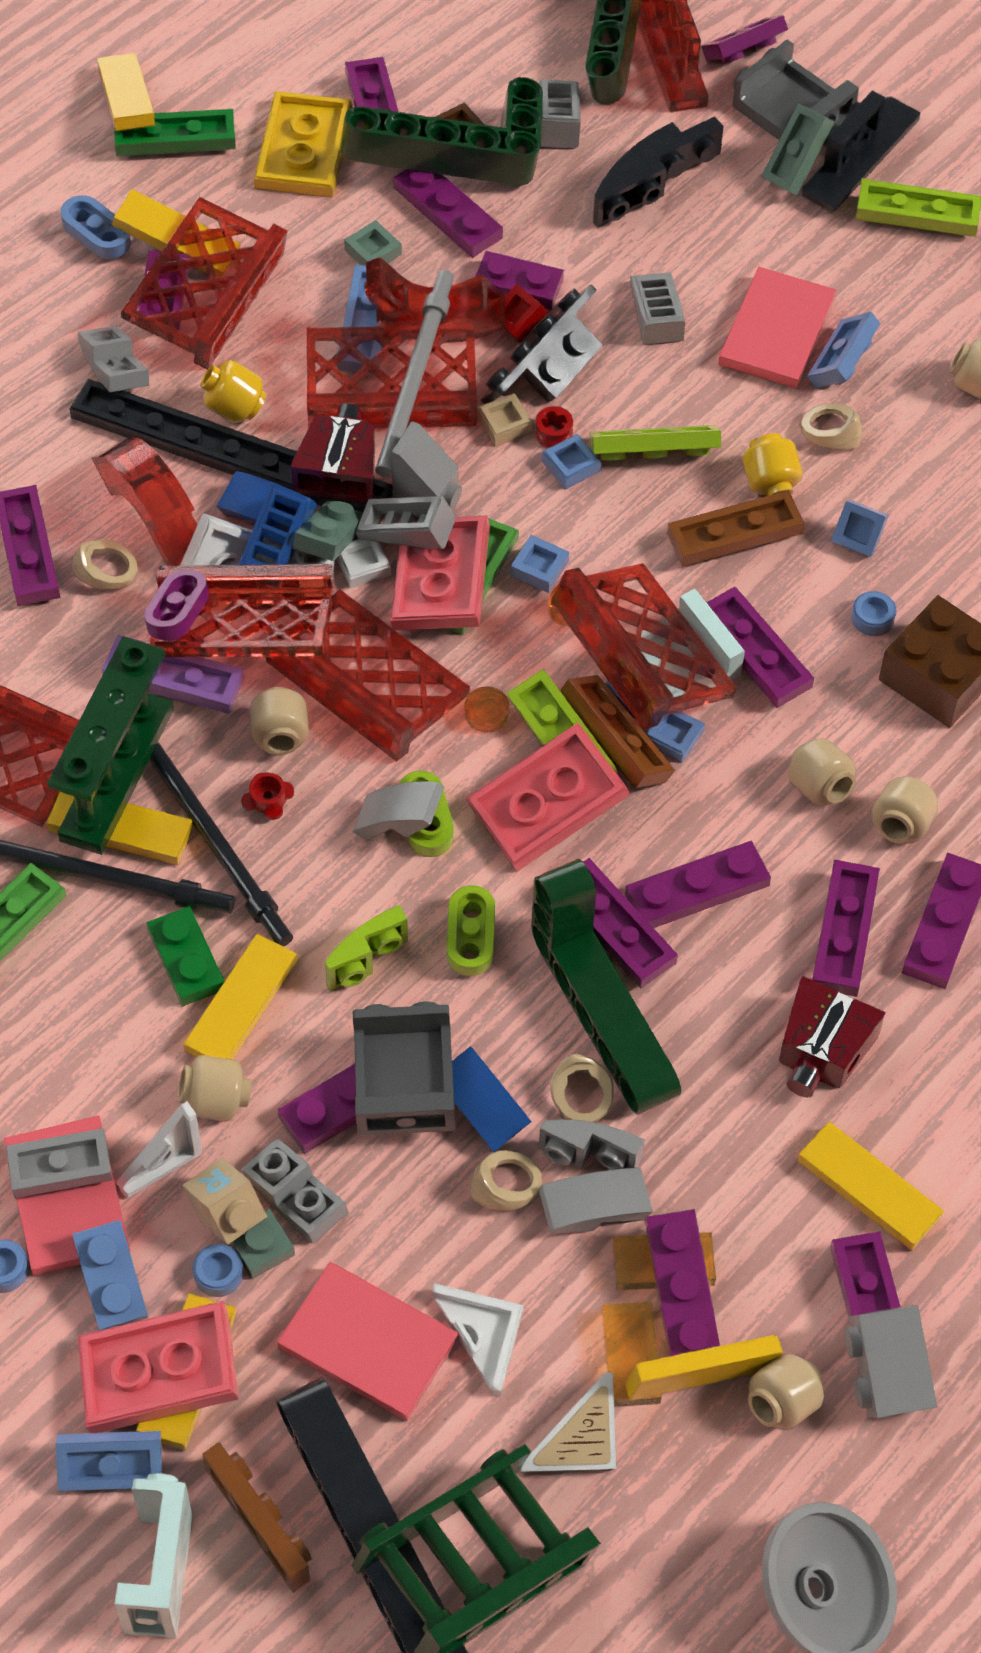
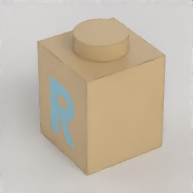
M223 1158L182 1185L200 1222L227 1245L267 1217L250 1180Z

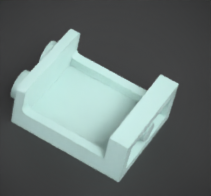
M693 589L680 596L679 611L623 640L615 632L607 635L603 663L612 677L625 676L629 697L634 701L638 699V710L645 708L644 712L654 722L665 708L673 707L679 709L741 676L745 651L697 590ZM638 660L667 688L666 693L662 695L659 688L638 663Z
M156 1473L148 1475L147 1479H133L132 1493L140 1521L159 1523L150 1585L118 1583L115 1607L124 1635L177 1639L193 1514L186 1483L178 1482V1479L174 1476Z

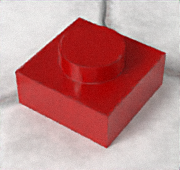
M516 283L489 315L515 339L521 342L548 311L540 302Z

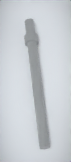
M447 270L438 272L432 293L426 296L422 308L424 319L375 468V472L382 477H390L392 475V451L406 431L439 324L447 316L450 306L448 295L454 280V275Z

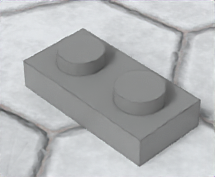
M104 1128L6 1146L14 1198L113 1180Z

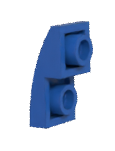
M236 471L216 507L225 516L256 523L263 503L272 485L276 483ZM312 500L313 508L315 510L317 504ZM280 507L278 509L293 516L296 515L295 513H292ZM274 521L270 525L286 533L290 529Z
M471 1046L452 1060L454 1103L493 1152H495L532 1121Z

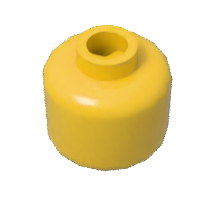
M234 360L225 361L218 367L214 365L209 367L200 383V387L205 389L203 394L204 405L231 423L242 422L244 419H253L261 409L266 398V392L262 390L263 381L261 377Z
M779 433L765 434L753 439L749 443V448L742 456L750 489L758 495L769 496L787 490L792 494V487L796 486L803 478V470L794 442L787 438H782Z

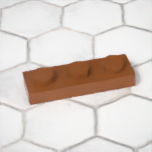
M789 490L670 522L668 523L667 534L683 567L803 534L805 523Z
M599 675L567 679L560 692L579 718L582 719L594 734L598 744L610 754L622 769L625 778L632 782L636 788L666 783L675 769Z
M220 1442L202 1453L206 1472L291 1591L294 1593L310 1581V1574L307 1562L312 1560L311 1554L296 1533L288 1537L277 1521L282 1519V1515L271 1497L266 1492L258 1496L248 1480L253 1478V1475L239 1453L234 1452L229 1456Z

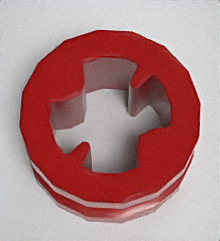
M550 406L542 409L537 414L535 422L537 441L542 446L551 448L572 437L574 420L571 413L559 406ZM553 424L555 428H561V430L555 431L552 426L547 427V425Z

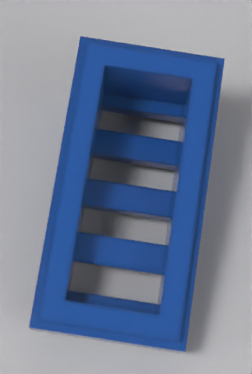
M273 484L238 565V570L278 586L295 552L293 548L295 532L314 513L312 500L304 495ZM280 507L282 509L295 513L296 515L293 516L278 509ZM274 521L290 529L286 533L270 525ZM264 537L283 544L282 549L280 550L262 543ZM259 553L277 561L273 567L254 558Z

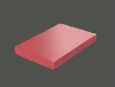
M758 266L721 350L718 365L797 389L835 300L836 289Z
M488 515L455 517L454 525L444 549H427L399 545L390 618L393 630L480 627L490 531Z
M576 723L468 796L466 801L513 868L518 872L630 796V793L581 725Z
M100 1115L5 1137V1146L101 1129ZM113 1173L112 1181L16 1198L33 1276L81 1265L72 1235L77 1232L121 1220L129 1247Z
M330 1261L277 1341V1346L281 1351L407 1422L458 1341L459 1333Z
M223 1301L78 1336L86 1428L90 1433L105 1432L239 1399L228 1308Z

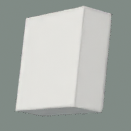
M354 540L336 558L350 589L391 576V566L379 541Z

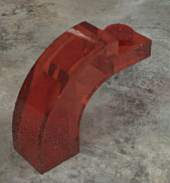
M381 257L366 262L364 290L368 300L376 305L377 324L394 334L417 340L424 319L422 308L426 296L432 293L433 287L410 282ZM482 274L452 285L448 295L450 306L447 316L439 324L434 343L474 340L506 329L504 293Z
M137 437L127 438L91 457L111 496H123L139 514L168 570L179 567L197 528V523L191 513L195 509L168 465L150 445Z

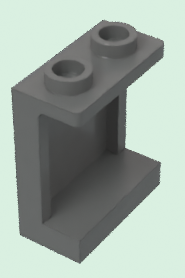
M788 39L776 48L769 49L762 59L750 68H744L740 71L733 84L734 96L732 107L778 140H780L798 103L835 122L834 125L839 126L846 118L851 106L857 101L859 87L848 79L834 89L795 62L792 57L794 43Z
M423 1001L407 1007H389L383 1004H373L364 1009L353 1010L356 1075L355 1113L358 1136L456 1130L449 1005H438L434 1002Z

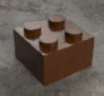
M937 595L885 650L878 680L948 728H951L981 695V623Z

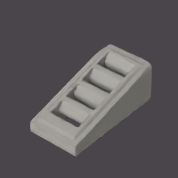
M539 80L543 90L541 146L577 148L581 124L579 83L566 80Z
M671 272L630 276L643 345L684 341L685 319ZM665 295V296H662V297H652V298H646V297H645V296ZM668 305V306H662V307H651V308H649L650 306ZM670 315V316H663V317H651V316Z
M443 496L368 499L355 533L359 539L427 549H444L455 522V514ZM385 514L386 517L383 524H379L382 515Z

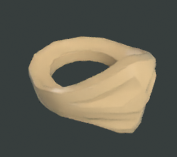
M838 403L823 404L812 408L803 416L801 432L806 439L820 446L849 450L858 448L862 441L863 428L861 419L856 411L847 405ZM825 414L840 415L846 420V423L840 429L818 430L811 426L814 419Z
M112 540L88 541L79 546L73 557L72 570L77 579L98 589H123L130 586L138 574L137 561L132 552ZM104 551L115 553L125 560L128 571L120 576H111L103 573L97 566L91 564V555Z
M571 1054L563 1059L554 1071L550 1081L551 1098L565 1119L595 1123L607 1115L613 1104V1080L607 1070L593 1058L581 1054ZM576 1071H588L591 1077L598 1080L602 1088V1102L596 1110L590 1113L576 1112L569 1107L566 1101L564 1089L568 1083L567 1076Z
M507 1150L493 1152L474 1169L470 1181L471 1197L475 1202L486 1208L502 1211L516 1210L535 1201L539 1195V1188L542 1185L541 1171L532 1159L522 1153ZM514 1163L527 1171L530 1176L531 1186L524 1191H510L505 1187H498L492 1179L491 1172L498 1165Z

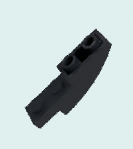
M715 116L682 132L671 122L639 141L612 166L594 196L593 224L598 228L608 222L617 221L627 213L644 205L656 202L660 197L664 196L666 180L676 178L684 171L701 163H707L720 155L724 126Z

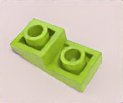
M400 904L362 924L332 951L325 961L326 984L330 991L342 986L348 988L360 984L367 976L373 974L372 956L376 954H390L400 948L403 943L408 942V919Z

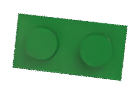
M188 906L146 922L148 933L181 1006L183 1007L217 994L225 981L191 907Z

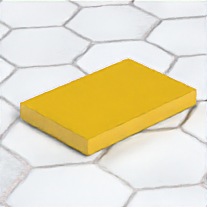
M274 91L254 175V189L333 198L343 156L340 151V141L346 112L353 108L352 100Z

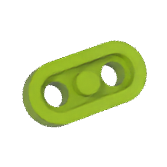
M422 770L408 773L399 782V784L438 782L442 785L436 775ZM444 789L431 825L437 826L438 829L427 831L423 828L407 837L411 848L422 856H440L447 852L453 843L454 825Z
M476 885L463 886L457 889L449 900L447 961L455 972L464 976L482 974L491 966L493 961L495 900L491 893L483 887ZM468 911H475L479 913V916L468 918L464 914ZM466 952H474L478 956L474 959H466L462 955Z

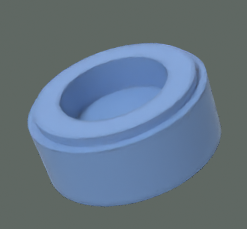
M877 591L865 592L859 595L853 603L852 623L863 634L870 636L883 635L894 625L897 611L896 605L884 593Z
M0 1240V1293H6L19 1288L25 1282L29 1273V1263L24 1249L19 1244L10 1240Z
M213 1244L202 1249L193 1262V1275L197 1287L203 1293L213 1297H223L233 1293L240 1286L243 1279L242 1260L237 1251L224 1244Z

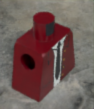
M344 403L338 407L336 417L317 415L313 418L291 464L293 491L304 495L367 504L368 499H374L375 425L371 422L361 421L363 411L360 407L351 403Z
M802 976L779 1057V1062L782 1065L793 1069L786 1083L787 1087L793 1093L806 1098L813 1096L819 1082L834 1088L842 1087L878 1039L886 1012Z

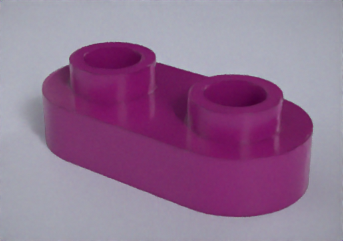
M184 569L173 572L164 579L144 612L146 627L150 636L158 640L174 641L189 631L209 598L207 581L204 574L197 570Z

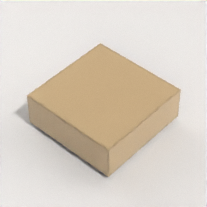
M515 393L477 407V418L495 447L533 433V422Z

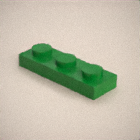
M233 109L154 113L155 125L120 131L115 130L114 127L116 156L236 149Z

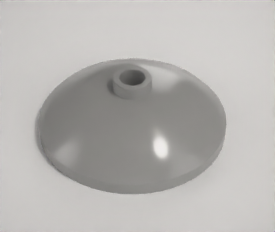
M826 1502L803 1505L790 1511L778 1521L765 1545L762 1561V1580L769 1609L783 1634L803 1653L875 1652L887 1638L892 1628L897 1608V1585L890 1557L875 1531L861 1517L849 1509Z

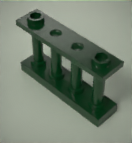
M122 636L47 782L49 789L74 796V800L58 830L59 842L99 855L103 854L174 711L172 700L150 694L148 690L166 655L165 649Z
M526 1444L509 1454L505 1449L499 1450L480 1466L481 1471L391 1527L388 1528L385 1523H381L368 1531L360 1539L359 1543L362 1548L351 1565L355 1572L358 1574L377 1561H380L425 1623L422 1627L425 1635L414 1653H453L584 1567L601 1543L589 1527L573 1537H570L567 1532L561 1534L518 1477L517 1473L531 1453ZM500 1486L545 1546L542 1550L544 1556L533 1563L528 1557L522 1559L478 1500L480 1497ZM459 1510L506 1572L503 1575L505 1581L494 1588L489 1583H481L439 1526L440 1522ZM420 1535L466 1597L463 1601L465 1607L454 1614H451L448 1609L442 1611L398 1551V1548Z

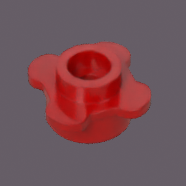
M270 772L258 773L251 780L249 793L242 796L241 803L247 811L257 810L264 813L267 819L276 820L282 817L283 806L286 801L293 798L295 793L294 787L290 782H284L277 774ZM271 794L272 797L270 799L264 798V795Z

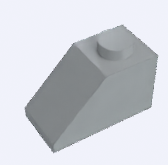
M412 421L392 451L393 498L443 496L453 510L462 492V487L458 485V466L420 424Z

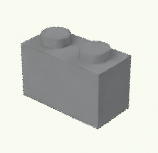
M918 1305L849 1316L851 1327L845 1328V1342L850 1358H857L860 1378L854 1379L855 1396L859 1408H866L867 1417L881 1418L937 1408Z

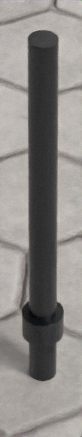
M158 742L149 759L247 901L245 908L256 923L263 924L275 943L283 947L288 945L293 940V935L278 915V905L268 891L260 889Z
M0 840V859L25 865L32 863L37 868L174 900L176 906L183 908L190 906L192 910L199 906L231 914L234 909L235 896L203 889L201 883L181 879L178 883Z

